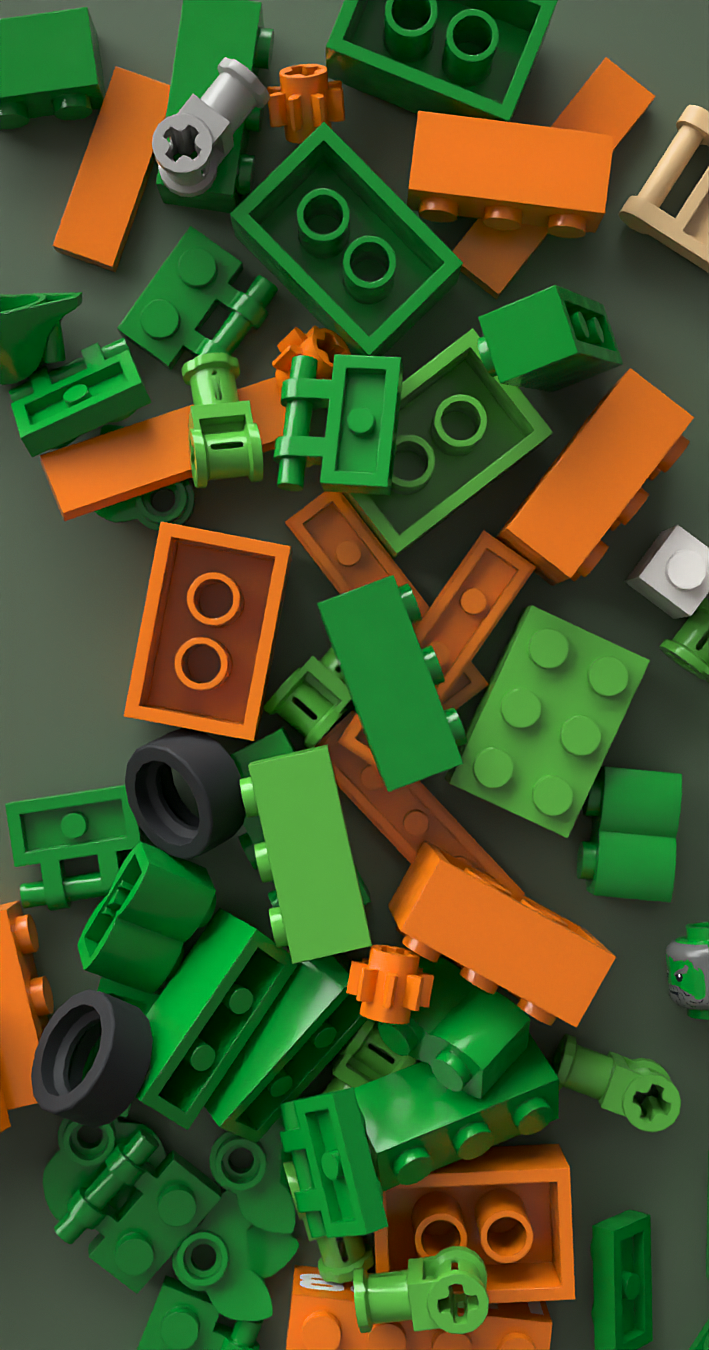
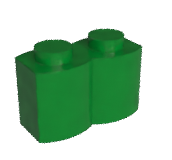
M601 766L582 806L583 815L592 816L590 842L581 841L577 855L578 879L586 880V891L595 896L671 902L676 870V837L681 812L682 774Z
M140 841L123 862L112 883L109 894L96 907L81 934L77 947L83 969L140 991L153 994L166 979L172 978L180 967L184 956L183 943L193 935L197 928L204 927L213 915L216 906V889L207 869L185 859L168 855L163 850Z
M421 956L419 967L423 968V973L434 975L429 1008L419 1007V1011L411 1010L410 1021L407 1024H389L377 1021L379 1034L383 1042L396 1054L401 1056L409 1055L419 1061L428 1063L435 1077L446 1088L456 1092L462 1091L481 1099L528 1047L530 1018L504 995L495 992V994L488 993L464 979L460 975L461 969L446 959L439 957L437 962H432Z

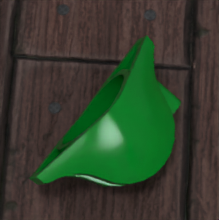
M82 292L0 294L1 385L17 383L27 378L43 363H56L66 360L61 321L66 314L82 304Z

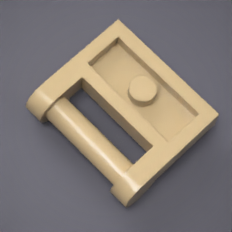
M688 105L676 122L678 133L637 196H630L619 212V217L631 229L642 234H649L709 273V166L676 218L660 209L663 201L699 145L709 146V111L696 105Z

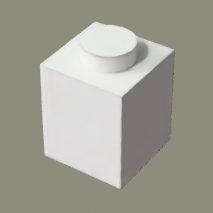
M676 525L660 533L624 582L673 619L689 617L709 593V548L682 527Z

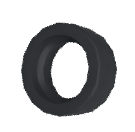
M187 728L172 731L136 749L127 762L125 787L129 806L138 825L147 837L168 855L185 860L201 856L232 838L244 824L246 811L240 788V779H242L234 760L222 745L203 731ZM171 767L178 771L190 786L197 801L200 819L192 814L181 800L174 785Z
M88 989L70 997L57 1009L45 1027L34 1054L31 1072L33 1096L41 1109L91 1128L113 1122L128 1109L141 1089L150 1066L153 1038L148 1018L140 1008L104 992ZM101 1036L100 1048L94 1064L82 1081L83 1070L89 1053Z

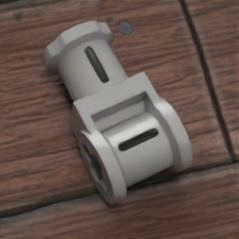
M224 57L217 67L219 76L203 96L198 98L192 94L177 114L165 118L158 124L153 134L152 149L158 163L162 182L171 192L179 196L194 197L203 194L212 186L217 177V167L234 147L233 134L255 107L263 108L270 99L268 90L258 77L235 59ZM195 150L197 152V157L195 159H191L189 156ZM180 153L182 156L175 162L173 156Z

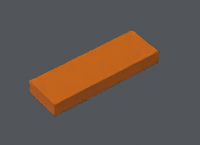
M115 66L52 245L56 252L116 272L156 159L152 149V138L158 124L166 118L170 85Z

